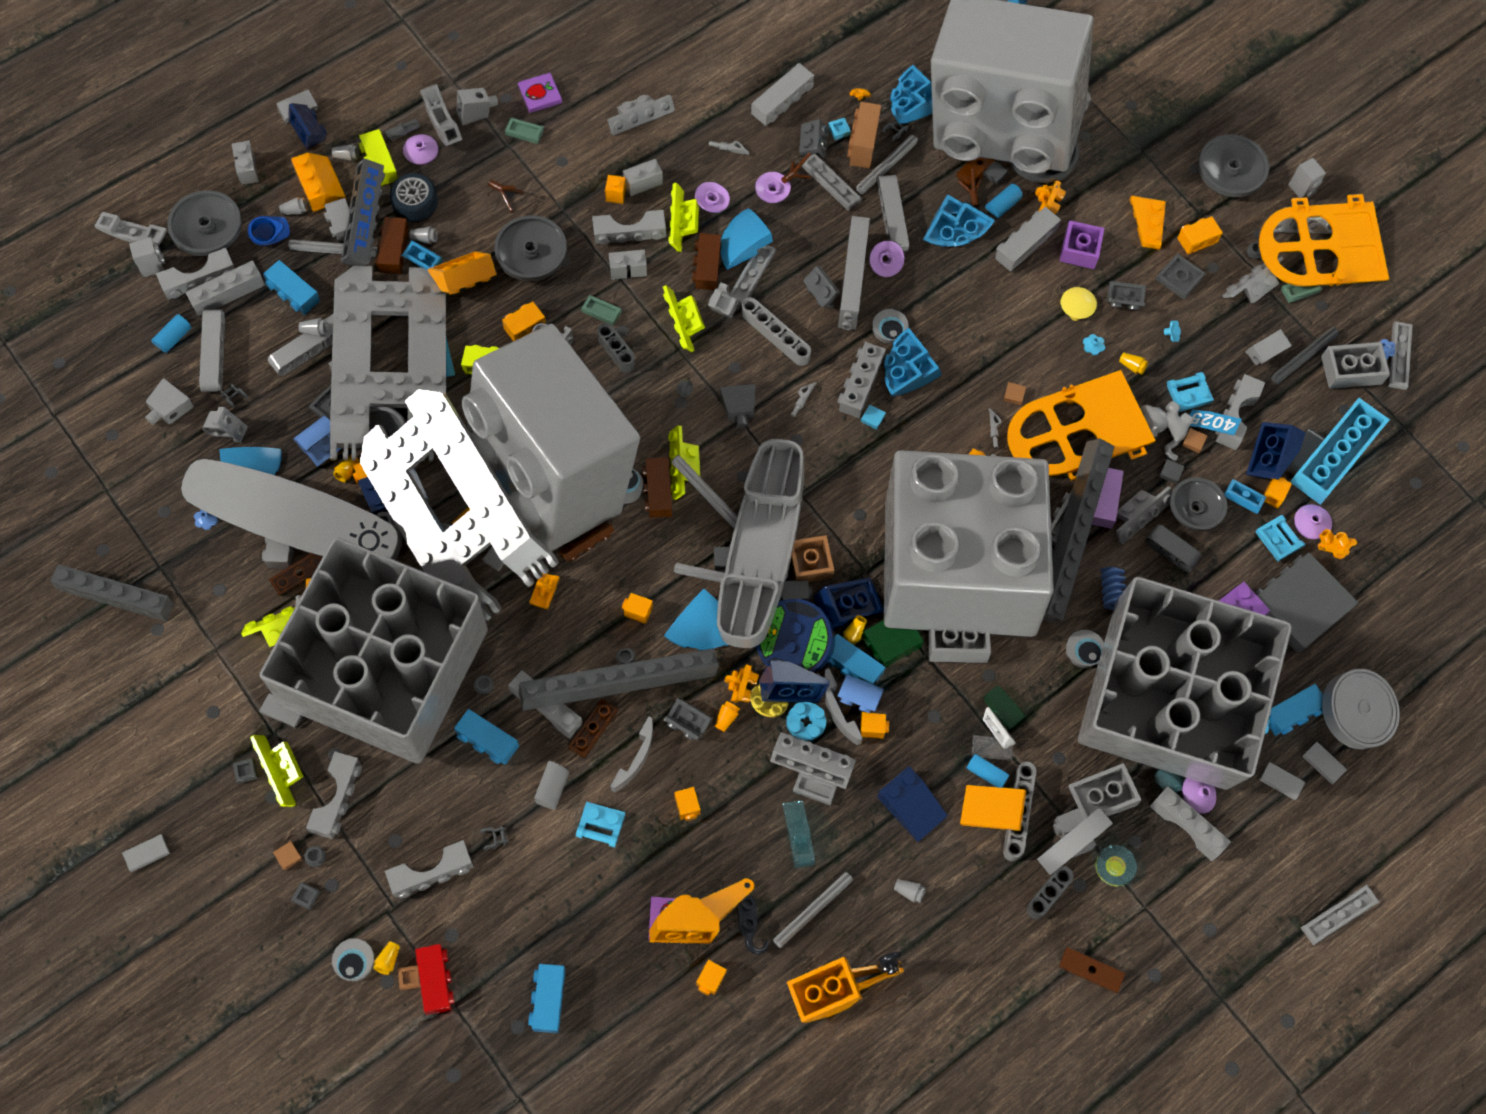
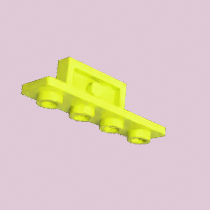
M673 183L669 243L679 252L682 249V236L698 233L699 205L696 199L684 201V190L677 183Z
M665 285L663 286L665 292L663 296L666 302L669 303V313L675 320V330L681 337L679 340L683 349H687L692 353L695 350L690 336L705 328L695 298L690 295L677 302L674 291Z
M679 425L672 429L668 435V440L670 441L669 457L671 462L670 475L673 500H677L685 494V480L688 481L672 464V460L676 456L680 455L700 476L699 446L683 442L682 426Z
M287 607L277 615L269 614L259 622L251 621L245 624L241 633L242 636L245 637L261 630L269 647L274 646L295 607Z
M252 735L250 738L253 748L261 760V766L265 769L269 784L274 789L278 803L282 807L295 806L296 802L289 787L303 778V774L288 742H282L271 749L266 736Z

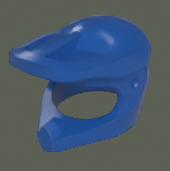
M259 216L249 223L248 235L255 244L265 246L287 238L290 235V228L284 217Z

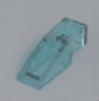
M803 800L784 803L783 810L794 866L799 868L815 865V854Z

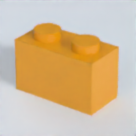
M1211 216L1206 219L1202 218L1192 225L1187 224L1183 226L1178 235V240L1189 255L1218 243L1223 232Z
M533 301L529 304H524L519 310L506 315L502 319L504 330L513 341L532 333L534 326L537 324H546L545 316Z

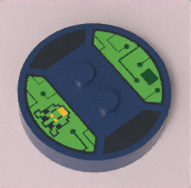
M787 599L778 603L766 638L756 648L766 666L773 660L789 661L806 670L817 673L828 663L833 654L835 630L829 616L817 605L802 599Z

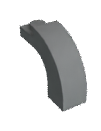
M434 84L420 90L426 111L441 141L448 146L463 140L457 123L452 120L447 111L438 85Z

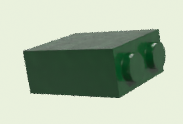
M884 620L864 630L861 639L866 649L869 648L873 654L872 658L885 668L920 649L924 642L917 630L888 628L884 625Z

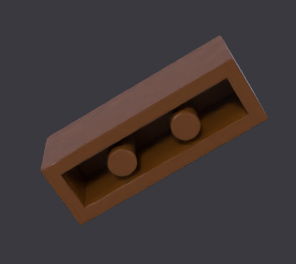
M385 217L384 224L380 226V234L382 236L378 240L379 255L375 256V265L378 266L380 273L402 274L404 261L402 254L406 249L409 230L406 218Z
M700 233L699 240H695V251H698V256L694 255L693 266H697L696 271L692 273V282H695V289H717L721 235Z
M646 458V465L642 466L643 477H647V483H644V494H648V500H645V511H649V518L672 517L669 458Z

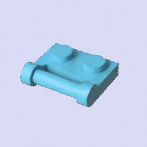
M1203 372L1184 379L1167 381V388L1173 401L1180 406L1178 412L1207 405L1214 400ZM1198 383V387L1179 392L1177 390L1178 387Z
M1283 515L1255 531L1277 562L1299 551L1306 545L1295 535L1286 523V518ZM1278 525H1279L1280 528L1283 530V532L1286 534V536L1290 539V541L1293 543V545H1291V544L1288 542V540L1285 538V536L1282 534V532H1281V531L1279 530V528L1277 527Z
M586 802L576 831V837L590 838L615 847L624 821L625 812ZM586 825H591L613 831V833L609 836L585 828Z

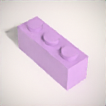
M1108 468L1092 525L1111 529L1114 526L1124 471Z

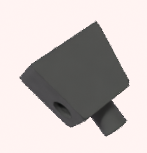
M755 384L720 387V399L727 420L736 421L737 428L739 429L748 427L747 420L754 418Z

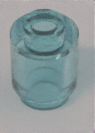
M1159 769L1154 775L1156 777L1155 782L1164 790L1169 787L1178 794L1183 788L1182 779L1177 774Z

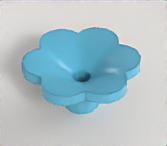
M1177 320L1171 321L1170 327L1164 329L1165 336L1170 335L1172 342H1178L1180 339L1181 329Z
M1091 334L1089 338H1084L1085 352H1091L1092 355H1098L1099 352H1103L1105 350L1104 339L1097 337L1095 334Z

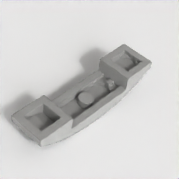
M106 212L101 213L95 224L96 229L131 243L152 238L154 244L160 245L167 232V229L152 224L149 227L123 221L119 216Z
M828 668L825 670L824 678L830 680V685L824 693V698L829 714L838 729L850 741L859 745L862 742V736L855 721L846 723L833 695L836 692L837 684Z
M649 716L639 733L640 740L644 742L628 772L620 768L611 784V791L614 793L621 790L634 779L648 757L653 738L652 718Z
M1099 807L1037 860L1051 875L1113 824L1112 821Z

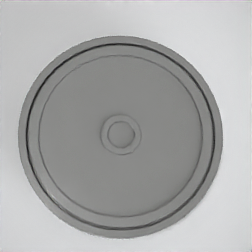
M1354 669L1335 676L1325 688L1322 699L1323 716L1329 730L1341 743L1354 749H1368L1380 746L1392 738L1399 723V704L1393 689L1380 675L1367 669Z

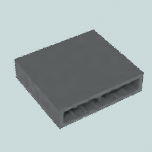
M1310 553L1304 557L1302 555L1297 557L1293 561L1294 565L1291 568L1286 566L1279 573L1281 575L1279 578L1273 577L1266 583L1268 587L1264 590L1260 588L1255 592L1258 598L1270 610L1266 616L1286 621L1291 625L1288 644L1298 654L1359 603Z

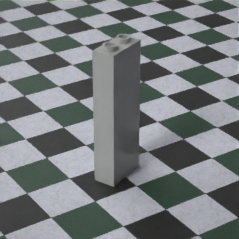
M852 216L838 321V328L844 330H856L870 218Z

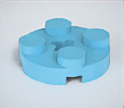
M796 703L788 713L787 728L795 738L809 742L814 741V739H817L824 733L826 727L825 712L814 703ZM809 718V721H812V724H808V726L805 727L803 726L804 723L801 722V720Z

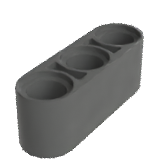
M600 324L597 333L601 346L622 372L629 373L635 368L634 353L611 324Z
M1309 428L1305 433L1299 453L1285 471L1295 476L1325 438L1312 428Z
M1156 525L1145 539L1148 546L1185 572H1191L1202 558L1198 550L1162 525Z
M1059 867L1028 904L1026 911L1029 917L1040 919L1051 908L1073 880L1074 875L1070 868ZM1058 874H1064L1067 882L1060 881ZM1045 889L1053 890L1054 897L1047 896ZM1033 904H1039L1042 912L1034 911Z

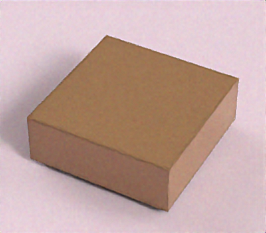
M1008 382L1003 401L1021 405L1026 387Z
M1190 428L1182 446L1200 453L1207 435Z
M291 841L273 852L284 871L302 860Z
M417 965L398 968L400 990L421 987Z

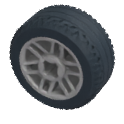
M418 173L402 175V177L397 178L390 188L389 197L394 212L400 218H406L407 221L417 222L425 220L437 208L438 196L436 187L424 175Z

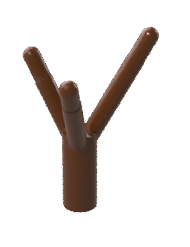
M809 152L796 167L795 162H792L790 172L781 178L784 184L794 177L810 178V175L797 174V171L811 156V153Z
M972 168V189L961 180L958 183L970 193L972 206L978 207L977 191L983 174L978 178L975 186V175Z
M490 180L488 186L501 193L510 212L513 213L514 210L505 191L521 194L524 191L515 189L514 185L503 186Z

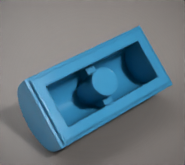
M1010 184L986 204L985 209L999 219L1022 199L1021 189L1015 184Z
M414 241L410 242L402 254L404 258L427 271L429 268L443 263L442 257Z
M177 314L151 341L155 346L167 353L192 327L182 316Z
M1232 479L1224 493L1225 497L1256 514L1260 511L1266 499V496Z
M974 754L966 767L969 771L999 788L1003 787L1009 777L1008 773L977 754Z

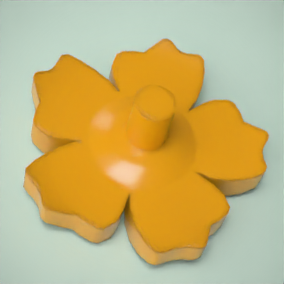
M857 88L851 90L850 95L861 100L863 97L870 98L871 93L868 90Z

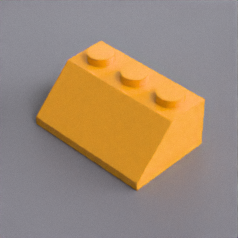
M305 153L291 158L313 212L325 208V204L343 198L346 199L327 156Z
M476 251L428 269L429 274L440 290L449 294L458 293L459 289L463 287H474L475 283L479 281L487 282L491 280L492 276L497 275L491 254Z

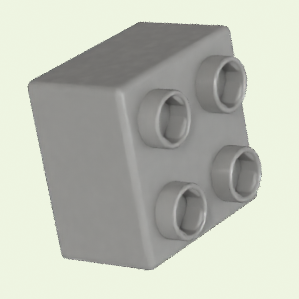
M950 0L931 58L934 147L944 150L947 155L961 161H971L978 157L1012 162L1017 168L1028 173L1038 174L1048 169L1062 172L1067 171L1087 104L1093 16L1000 0Z
M549 324L476 359L473 363L470 393L462 399V408L467 419V429L531 534L550 551H553L621 514L640 436L554 324Z
M897 451L894 455L885 500L884 625L888 628L931 630L932 628L935 631L948 629V632H953V630L963 632L966 630V633L977 631V633L981 634L990 632V634L1036 636L1054 591L1048 461L1033 458Z
M335 538L329 545L261 669L260 677L281 707L418 764L423 761L488 631V627L476 593L344 539Z
M1135 577L1115 602L1080 727L1078 742L1100 751L1224 790H1228L1251 778L1256 771L1291 633V625L1286 621L1142 577Z

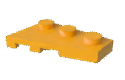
M1131 196L1129 200L1133 206V215L1137 221V230L1142 247L1160 250L1166 201Z

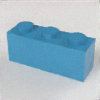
M280 260L263 273L266 286L270 290H276L278 296L283 301L287 300L290 302V306L296 312L300 311L305 315L320 302L317 291Z
M839 634L835 636L834 651L827 664L838 668L845 677L848 674L875 685L883 675L885 667Z
M1314 684L1271 708L1268 726L1275 736L1280 733L1286 735L1293 730L1292 726L1296 724L1301 726L1309 721L1308 717L1312 715L1317 717L1323 713V694L1317 685Z
M469 709L454 728L457 734L456 737L464 743L470 742L473 744V748L481 754L483 752L490 755L489 758L496 764L501 762L506 765L519 747L518 740Z
M539 964L538 970L535 969L534 982L537 983L536 991H532L531 1004H534V1012H530L529 1025L532 1026V1030L535 1032L559 1033L566 970L564 966Z

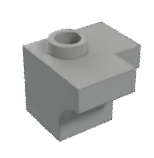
M720 282L718 289H715L710 297L708 306L711 310L732 319L739 302L736 298L729 295L730 288L728 285Z

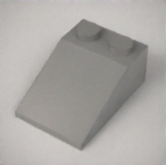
M1124 763L1068 785L1084 820L1099 807L1107 816L1137 806L1141 801Z

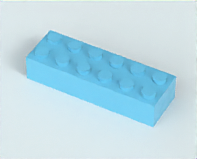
M1358 398L1300 468L1290 483L1321 505L1390 419Z

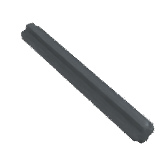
M1331 327L1274 373L1271 380L1275 384H1279L1337 337L1339 330Z

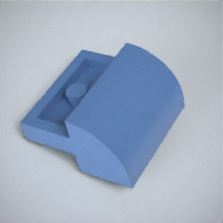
M326 416L321 417L293 438L317 468L330 459V420Z
M847 674L838 697H841L840 702L850 706L852 703L860 705V710L870 713L871 710L876 711L884 689Z

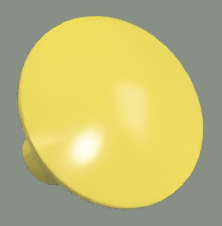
M1081 287L1068 289L1064 292L1060 301L1064 312L1074 321L1090 317L1097 307L1095 296L1089 290Z
M760 684L756 685L751 691V704L761 715L773 718L781 716L786 711L788 702L762 701Z

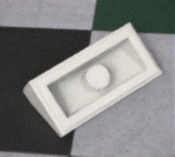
M987 707L983 721L1004 749L1015 745L1016 742L999 718Z

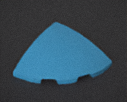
M912 65L900 76L897 88L893 89L891 93V110L898 123L911 122L932 114V84Z
M947 195L933 218L923 240L943 247L962 246L981 237L995 220L969 204L962 203Z
M749 208L738 214L723 233L720 253L726 270L758 254V249L773 242L769 229Z
M909 328L896 338L890 354H887L885 358L884 379L892 397L918 389L942 375L940 368Z
M268 447L219 449L221 462L275 475L276 471L279 472L282 459L281 449Z
M705 589L691 601L664 635L665 638L680 647L696 648L698 651L715 649L724 645L729 646L722 640L717 627L718 601Z

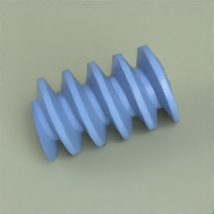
M1105 567L1100 570L1102 573V594L1104 595L1102 597L1103 607L1113 610L1116 600L1124 592L1121 590L1126 588V584H1121L1126 581V578L1121 576L1125 574V570L1116 567Z

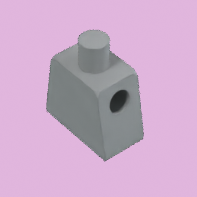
M484 88L464 89L457 92L456 113L462 125L487 118L489 116V107L498 105L496 95L487 96Z
M163 378L146 400L151 412L145 418L152 425L160 418L166 423L171 424L194 406L186 395Z

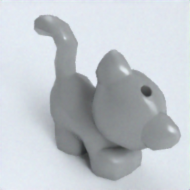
M1174 401L1168 403L1165 411L1159 407L1143 405L1140 410L1154 437L1166 428L1170 430L1173 440L1164 446V454L1168 459L1177 461L1178 456L1172 453L1171 450L1185 439L1188 429L1194 421L1193 418L1187 413L1179 416L1180 406Z

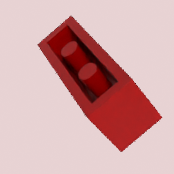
M441 944L415 949L424 1013L431 1015L452 1010L451 1004L455 1003L454 993L449 991L448 983L452 982L450 970H446L445 962L449 961L447 949L443 950Z

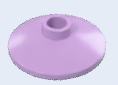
M415 135L405 142L403 154L410 163L425 165L436 158L438 145L428 135Z
M768 172L758 178L755 190L762 200L769 203H778L788 197L791 188L790 182L784 184L781 181L784 175L781 173Z
M702 183L695 191V199L698 205L706 211L713 213L721 212L729 204L730 197L727 190L717 183Z
M879 242L871 250L869 257L870 266L880 276H893L901 270L904 264L903 250L895 242ZM884 255L888 258L886 262L882 260Z
M1309 504L1302 506L1296 512L1294 524L1302 536L1318 540L1320 539L1319 535L1325 529L1331 530L1332 519L1324 508Z
M1189 778L1185 779L1182 787L1185 802L1200 814L1211 811L1216 803L1214 786Z

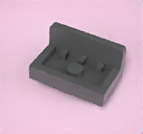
M820 119L801 124L799 153L802 157L806 156L809 152L811 154L818 153L822 158L826 157V150L828 148L827 135L829 131L828 127Z
M816 266L803 281L807 285V290L815 296L817 303L821 307L832 308L834 306L832 301L840 292L822 267Z
M1109 281L1106 303H1110V307L1121 308L1122 305L1129 306L1128 309L1139 310V308L1145 307L1146 286Z
M680 697L677 698L670 713L664 718L670 728L674 730L680 729L684 732L685 737L693 741L703 737L713 717Z

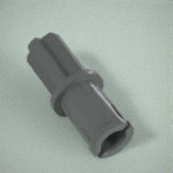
M417 119L404 124L399 123L398 126L385 130V134L388 140L391 141L403 135L405 137L406 133L420 128V124Z

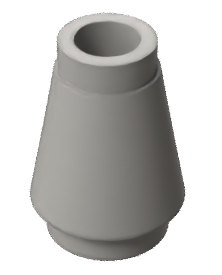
M354 144L333 147L332 156L333 158L354 162L359 159L360 150Z
M296 197L279 205L282 215L304 214V212L308 211L304 197Z
M432 226L410 230V239L433 244L438 240V232Z
M317 318L300 322L299 332L323 336L328 333L327 320Z
M897 879L894 890L913 903H921L926 887H923L921 883Z

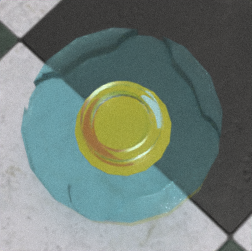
M1118 845L1107 847L1096 858L1095 867L1097 874L1108 885L1115 887L1124 886L1136 875L1137 863L1131 851L1125 847Z

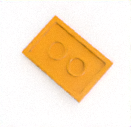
M966 785L960 824L962 826L1021 831L1026 791L1024 789Z

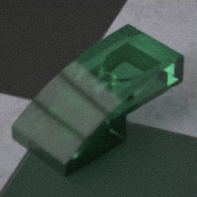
M999 685L983 696L990 709L998 714L1008 729L1013 728L1025 718L1019 707Z

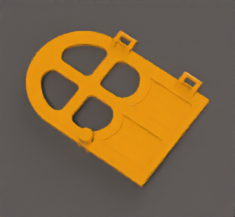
M1363 194L1347 195L1348 203L1309 206L1307 197L1292 198V207L1283 208L1273 213L1262 226L1259 235V250L1265 265L1277 278L1295 286H1333L1334 284L1339 286L1348 283L1388 281L1389 275L1374 203L1365 202ZM1352 198H1359V201L1353 202ZM1303 201L1304 205H1297V202ZM1316 216L1324 218L1332 228L1331 238L1327 240H1312L1309 234L1307 218ZM1288 218L1295 219L1298 225L1300 241L1277 242L1273 237L1275 227L1283 220ZM1331 250L1338 258L1337 269L1333 273L1321 274L1316 269L1313 251ZM1302 252L1307 271L1306 275H1298L1285 269L1278 261V253Z
M1121 370L1077 386L1070 385L1068 389L1063 387L1060 392L1026 404L1012 418L1007 434L1010 452L1013 457L1032 458L1030 455L1032 448L1052 441L1058 442L1065 461L1059 464H1049V476L1068 474L1070 481L1075 480L1076 476H1073L1072 473L1078 471L1082 456L1075 455L1067 437L1071 434L1083 430L1091 431L1096 435L1097 439L1100 438L1115 446L1112 457L1128 453L1131 460L1147 455L1144 446L1155 443L1156 440ZM1063 402L1069 405L1075 402L1084 409L1085 415L1078 422L1062 426L1054 411V407ZM1035 412H1044L1052 430L1030 439L1022 437L1020 430L1026 419ZM1141 450V453L1133 455L1132 453L1134 451Z

